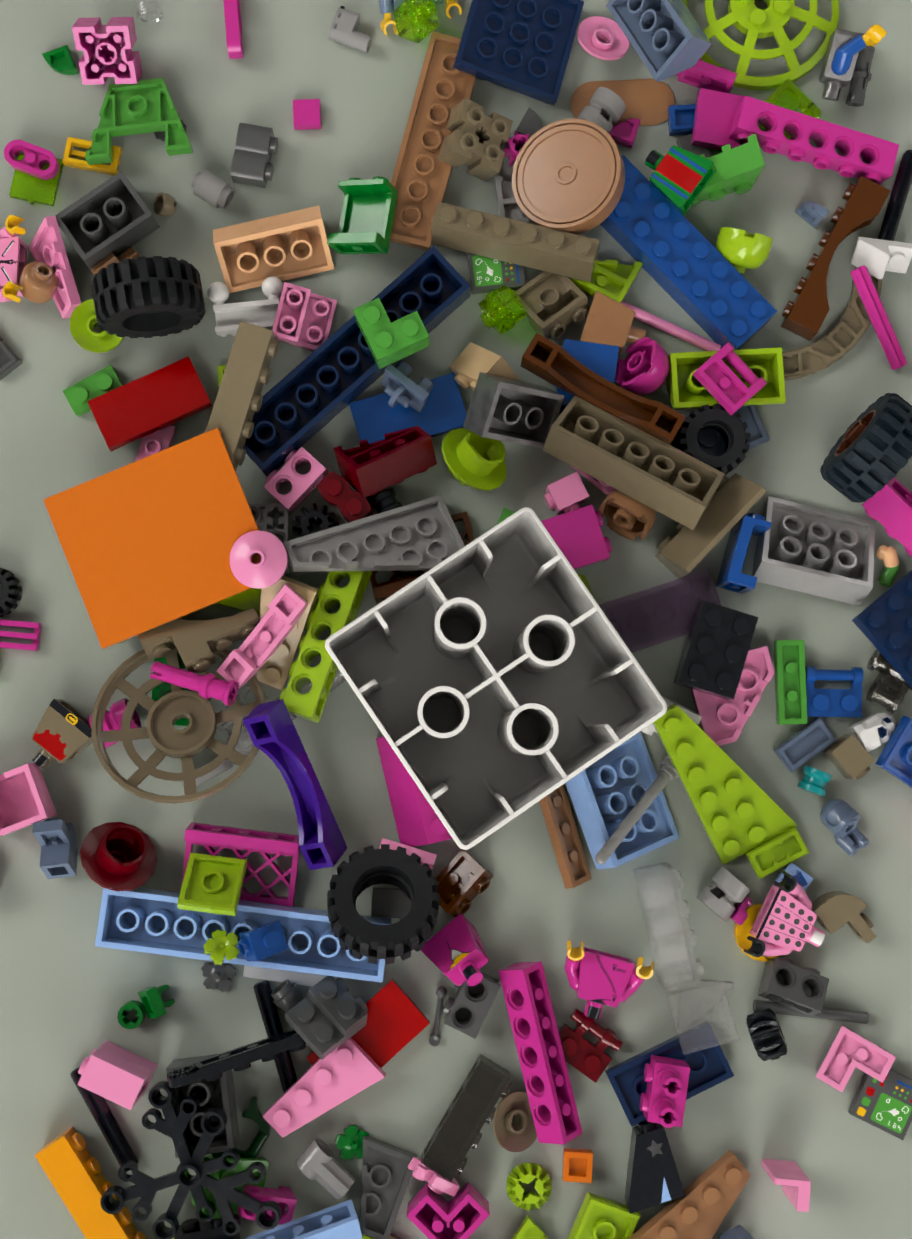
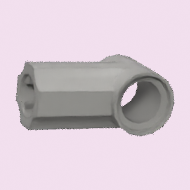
M315 1139L296 1160L297 1167L307 1178L311 1180L316 1179L337 1200L348 1192L355 1181V1178L334 1158L332 1150L320 1139Z

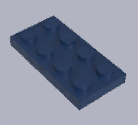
M708 1021L698 1024L605 1070L631 1127L646 1120L643 1111H640L641 1093H646L647 1082L644 1081V1068L646 1063L650 1064L651 1055L681 1059L687 1062L690 1067L686 1100L734 1076Z

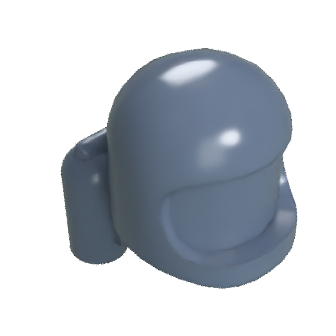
M833 799L823 806L820 812L822 823L834 835L836 844L850 857L859 851V847L863 849L869 844L870 841L857 828L860 814L847 802L841 799Z

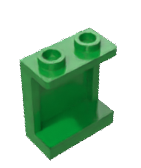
M380 176L365 180L349 178V180L339 181L338 188L344 192L338 233L328 234L327 244L340 255L388 254L398 190L388 179Z

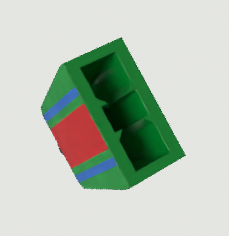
M672 146L665 156L656 150H652L645 160V165L654 170L650 177L651 183L683 216H685L716 173L714 163L711 160L677 146Z

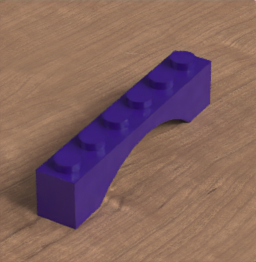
M283 699L259 704L243 719V722L254 746L263 751L274 762L289 788L297 815L299 847L310 870L334 867L348 847Z

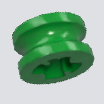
M129 1001L118 1011V1022L126 1029H134L144 1021L146 1011L141 1002ZM134 1008L138 1012L135 1015L138 1016V1020L134 1018L129 1021L126 1018L129 1013H125V1011H131Z

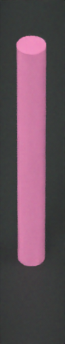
M624 301L621 303L635 311V319L705 351H719L721 345Z

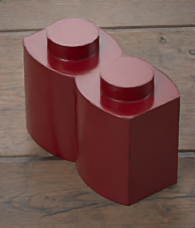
M330 472L317 485L324 500L331 507L340 510L348 523L373 515L371 506L366 498L358 492L352 491L348 482L341 475Z

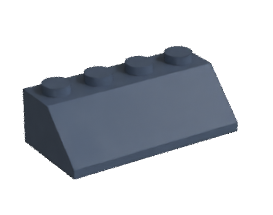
M610 0L606 5L657 82L693 67L712 45L682 0Z

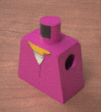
M460 913L427 941L421 951L457 986L465 981L469 986H475L483 979V974L479 969L487 963L488 956L476 928Z

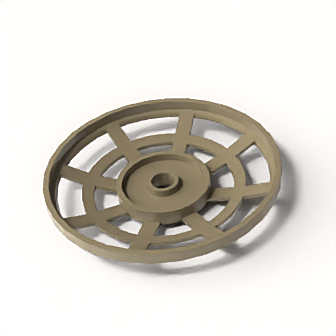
M144 649L135 653L109 676L101 688L94 705L91 719V735L95 752L104 769L126 791L140 798L160 803L192 802L209 797L226 788L242 775L259 751L254 744L247 756L234 750L241 734L242 718L246 717L259 704L266 703L261 685L255 674L248 683L255 695L256 701L240 706L236 698L231 705L232 709L215 713L209 702L211 698L204 699L199 693L183 690V687L171 684L172 692L164 695L158 701H154L146 694L155 687L165 683L164 681L150 679L139 689L134 687L125 678L142 664L150 661ZM177 649L171 650L166 655L167 665L180 668ZM227 649L212 653L214 657L222 660L214 672L216 678L224 680V678L217 670L231 653ZM204 671L197 674L204 676L205 674H209V672ZM119 689L130 698L123 712L121 730L103 731L106 708L115 690ZM139 704L149 711L146 727L131 729L132 717ZM181 718L189 720L187 728L183 730L174 728L177 720ZM233 721L232 734L227 745L214 739L218 724ZM149 738L156 750L144 761L136 752L132 740ZM122 741L128 756L139 769L126 780L111 763L104 743ZM205 748L218 754L217 758L199 769H194L193 756L202 752ZM166 756L181 758L183 772H166L156 769V767ZM226 759L239 766L234 773L222 782L197 792L196 778L212 772ZM148 775L166 781H183L185 795H158L144 791L137 786Z

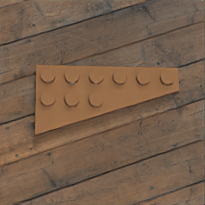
M728 1150L684 1189V1197L668 1203L629 1239H712L751 1175L734 1153Z

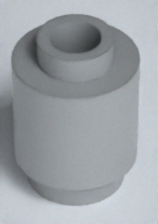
M204 170L202 173L198 172L192 181L194 195L216 208H227L234 196L235 190L230 187V183L208 170Z

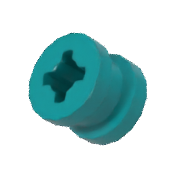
M804 766L803 780L798 782L797 787L825 797V785L831 780L832 775L809 766Z

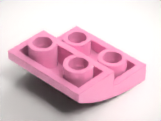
M284 282L272 330L279 340L314 352L329 337L337 300L311 293V289Z

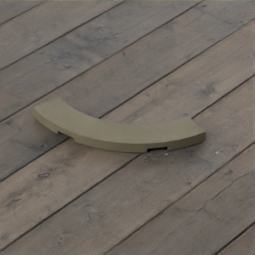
M870 275L880 297L882 279H877ZM853 278L848 305L836 326L812 345L782 352L784 381L803 378L831 366L849 352L862 338L871 320Z

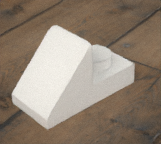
M858 237L850 262L857 268L865 265L869 274L877 279H882L885 271L906 274L912 258V243Z

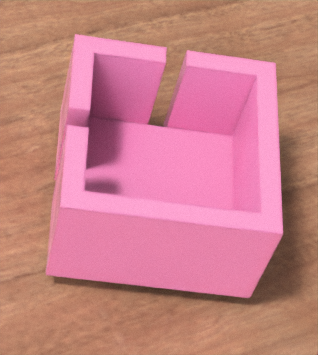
M35 763L25 764L0 775V837L31 826L34 822H41L57 816L44 776L38 765Z

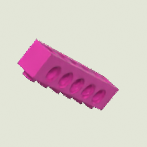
M745 96L737 105L729 138L736 140L741 145L748 143V136L756 134L760 148L766 153H779L787 156L792 161H804L813 164L815 168L821 170L830 169L838 172L840 176L847 178L855 177L859 179L863 176L879 185L892 176L899 144L749 96ZM758 124L763 125L766 131H762ZM784 132H787L791 136V140L786 138ZM809 140H812L816 144V147H813L810 144ZM835 148L840 150L842 156L836 152ZM861 156L865 158L867 164L862 161Z
M542 961L517 962L498 972L538 1142L565 1145L582 1134V1128Z

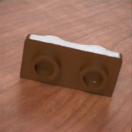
M461 849L436 877L438 893L440 894L439 905L446 913L457 917L460 913L462 915L465 914L471 907V901L489 887L493 874L486 870L466 850Z

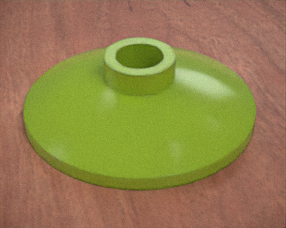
M93 299L82 302L72 312L70 332L75 342L83 349L94 353H104L116 348L124 339V337H118L116 334H108L104 330L100 333L94 331L98 322L96 320Z

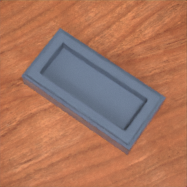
M818 717L773 750L787 770L792 773L837 740L823 720Z

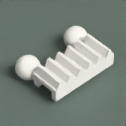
M274 276L268 277L263 281L262 291L268 297V300L225 304L229 298L228 287L222 282L210 284L207 295L214 303L216 334L222 337H226L227 334L236 336L240 321L272 330L279 305V297L283 289L282 281Z

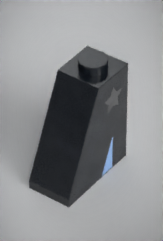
M647 1120L638 1123V1126L632 1127L624 1196L629 1213L631 1214L684 1197L685 1193L664 1127L658 1123L647 1122Z

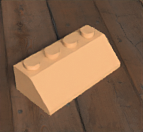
M319 205L213 230V244L226 286L229 289V294L260 287L263 281L271 276L277 277L281 281H286L334 269Z

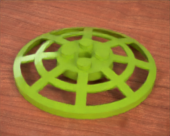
M682 0L688 8V0ZM704 0L705 15L709 26L703 29L708 39L715 36L725 48L740 55L736 71L734 72L737 73L733 86L749 90H769L783 87L796 82L810 73L826 54L829 38L836 30L839 20V0H831V22L817 15V0H809V11L794 6L795 0H763L768 6L766 9L757 8L754 4L757 0H728V14L719 20L715 17L713 0ZM790 18L805 22L801 32L790 41L784 30ZM734 25L741 33L747 35L744 45L742 46L732 40L723 30ZM813 26L827 33L817 52L808 61L799 65L794 50L805 41ZM774 36L779 45L778 48L768 50L754 49L757 38ZM706 52L700 58L706 63L723 67ZM784 56L789 72L769 77L746 75L751 59L769 60Z

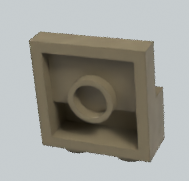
M545 271L511 295L512 301L529 318L530 325L547 339L561 337L566 330V326L573 321L576 323L583 321L588 314V310H590L587 296L568 277Z

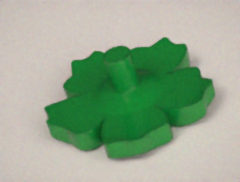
M349 1125L343 1130L344 1134H338L335 1139L337 1148L341 1149L340 1158H343L344 1161L353 1159L354 1154L357 1158L361 1159L363 1157V1136L369 1137L368 1132H364L363 1129L357 1130L356 1125Z

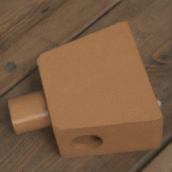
M595 292L580 341L619 346L618 355H620L626 342L633 344L635 341L644 338L647 330L631 326L635 315L634 310L599 292Z

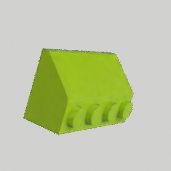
M782 347L733 350L759 379L763 377L767 382L743 406L785 404ZM717 351L670 353L668 356L670 369L666 384L673 409L701 408L708 404L711 408L714 404H720L693 376V373ZM724 358L722 361L748 388L751 387Z

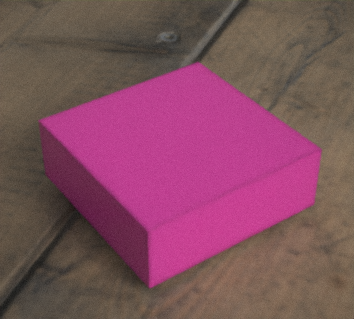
M320 99L293 100V124L295 130L321 129Z

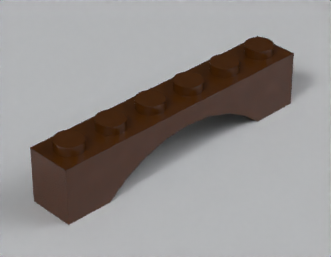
M863 176L859 178L855 185L849 184L842 199L846 200L843 207L838 206L830 222L834 223L830 231L826 230L818 243L822 247L819 254L814 253L806 266V269L810 270L806 279L801 277L793 291L797 294L794 302L789 300L781 316L785 317L781 327L808 341H811L818 333L830 310L827 299L826 280L829 264L835 250L846 237L873 222L880 213L891 190Z
M538 333L535 334L522 356L520 367L568 394L591 403L669 445L686 416L661 402L639 396L606 380L581 364L561 346Z

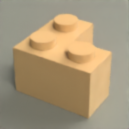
M472 342L468 344L449 366L456 374L454 377L455 381L465 389L470 387L473 392L480 372L521 381L502 356Z

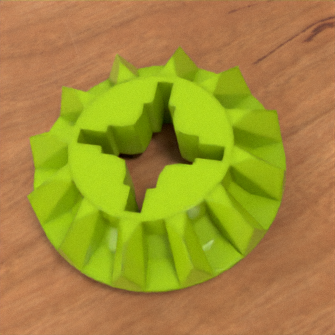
M532 1162L517 1165L511 1170L506 1181L508 1198L514 1203L516 1208L525 1209L527 1212L536 1208L540 1210L541 1206L549 1201L552 1190V1182L548 1172L539 1164ZM535 1179L534 1188L537 1193L529 1191L524 1195V1186L521 1182L529 1184Z

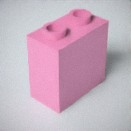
M107 1040L97 1050L94 1049L90 1057L84 1059L78 1071V1074L82 1076L77 1085L131 1110L145 1094L158 1064Z

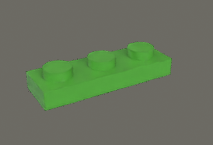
M804 640L774 641L777 724H808Z

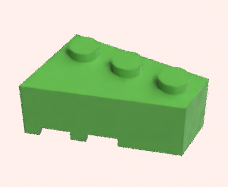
M756 134L747 137L748 143L732 149L730 144L721 147L722 153L706 158L714 163L716 173L691 207L696 206L700 201L708 199L712 202L718 201L727 194L735 192L737 195H740L752 189L765 166Z

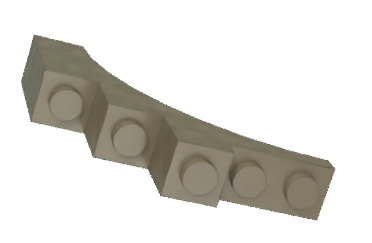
M252 608L233 616L212 620L175 619L137 636L150 661L155 658H162L168 655L171 650L177 649L187 671L201 673L216 663L212 653L226 650L232 643L243 638L246 639L260 622V619L255 609Z

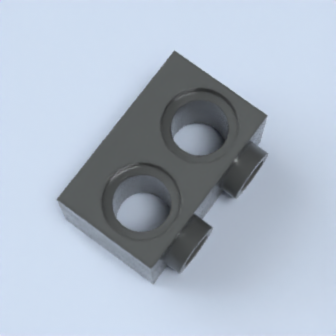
M777 957L765 963L758 991L759 996L809 1016L822 1012L829 978L821 976L820 972L814 968H801L793 965L794 962L785 957ZM777 972L784 977V986L778 982L776 978ZM804 983L810 987L811 996L805 993Z
M481 972L483 974L481 983L484 985L482 992L478 994L471 993L466 981L459 986L455 984L454 987L458 988L454 998L448 997L442 1013L446 1014L444 1024L476 1039L501 987L499 980ZM465 1007L472 1014L468 1019L462 1020L456 1016V1011L459 1008Z

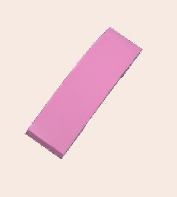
M285 584L268 605L269 611L242 645L229 654L217 672L228 682L231 680L237 681L239 690L267 662L286 639L302 616L308 603L288 584Z

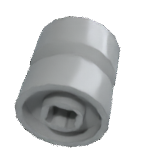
M599 87L589 100L590 106H585L576 119L593 122L609 134L613 129L612 123H616L626 110V105L615 92L605 87Z
M721 867L712 878V886L706 885L697 898L726 922L736 910L734 904L742 903L751 890L734 875Z

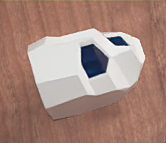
M885 712L877 713L856 722L848 728L850 734H853L866 751L869 752L889 741L896 729V721L891 714Z

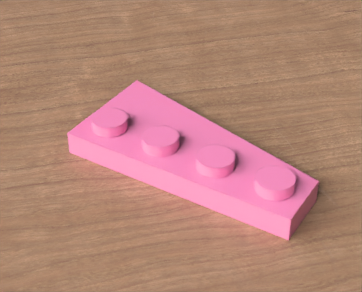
M349 1038L323 1060L319 1058L262 1117L283 1138L385 1078L386 1073L352 1038Z

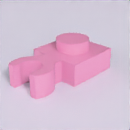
M413 1157L408 1165V1169L414 1171L412 1176L418 1180L429 1182L428 1187L439 1195H442L444 1192L455 1197L460 1186L450 1171L429 1161L426 1164L417 1157Z

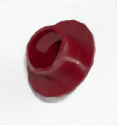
M108 822L93 828L84 838L80 849L81 864L89 878L101 887L117 892L132 891L144 885L154 874L157 863L155 846L149 837L137 827L123 822Z

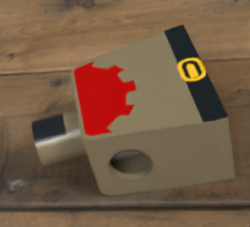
M53 699L31 736L32 741L41 747L32 758V761L42 769H46L54 759L61 764L72 761L93 742L89 721L63 699Z

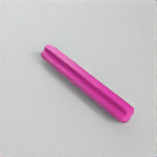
M865 265L851 271V276L891 369H899L907 364L906 357Z

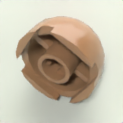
M617 489L613 490L599 507L601 517L605 515L608 520L606 525L618 535L634 540L636 536H641L640 540H643L652 529L656 520V511Z

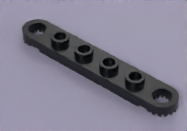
M292 1029L194 1062L193 1065L184 1066L183 1070L181 1067L167 1073L168 1085L170 1088H177L205 1079V1081L217 1080L223 1076L225 1071L234 1069L237 1072L248 1069L254 1061L262 1059V1062L274 1060L279 1057L278 1053L286 1050L297 1052L305 1049L307 1043Z

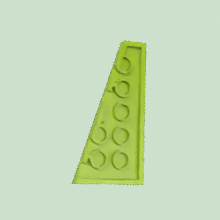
M674 703L667 707L666 713L653 722L710 842L723 865L797 826L678 705Z

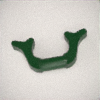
M256 1096L251 1098L249 1108L242 1113V1117L254 1120L259 1126V1131L247 1150L243 1151L235 1148L239 1152L240 1158H256L270 1136V1124L262 1117L263 1115L258 1108ZM226 1155V1158H233L230 1155Z

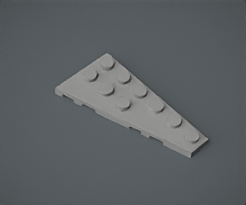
M441 495L283 542L293 572L430 570L465 546Z

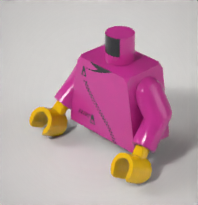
M568 940L564 970L570 987L576 990L577 997L587 1000L583 1015L600 1020L603 1005L617 1007L619 1002L626 1001L641 986L645 979L653 976L654 962L650 966L645 967L643 966L644 958L639 957L636 968H634L635 964L629 958L584 947L583 941H581V945L578 948H572L571 940Z

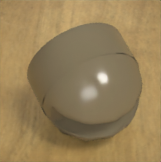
M160 192L154 201V212L161 216H172L177 210L174 207L177 205V202L171 195Z

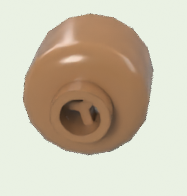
M33 261L23 268L18 285L22 286L23 290L19 291L29 301L46 303L54 296L59 278L55 276V270L48 264Z

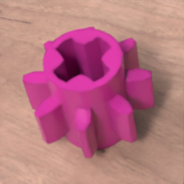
M515 131L512 139L509 138L508 142L504 144L507 147L503 149L505 152L504 157L509 158L510 167L515 163L519 154L517 150L522 148L529 139V133L523 135Z

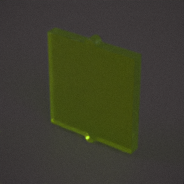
M20 155L18 160H22L25 155ZM57 158L60 165L59 172L50 180H42L15 170L9 197L28 201L31 205L39 203L54 206L64 166L62 163L63 159ZM45 164L42 170L48 169L50 164Z

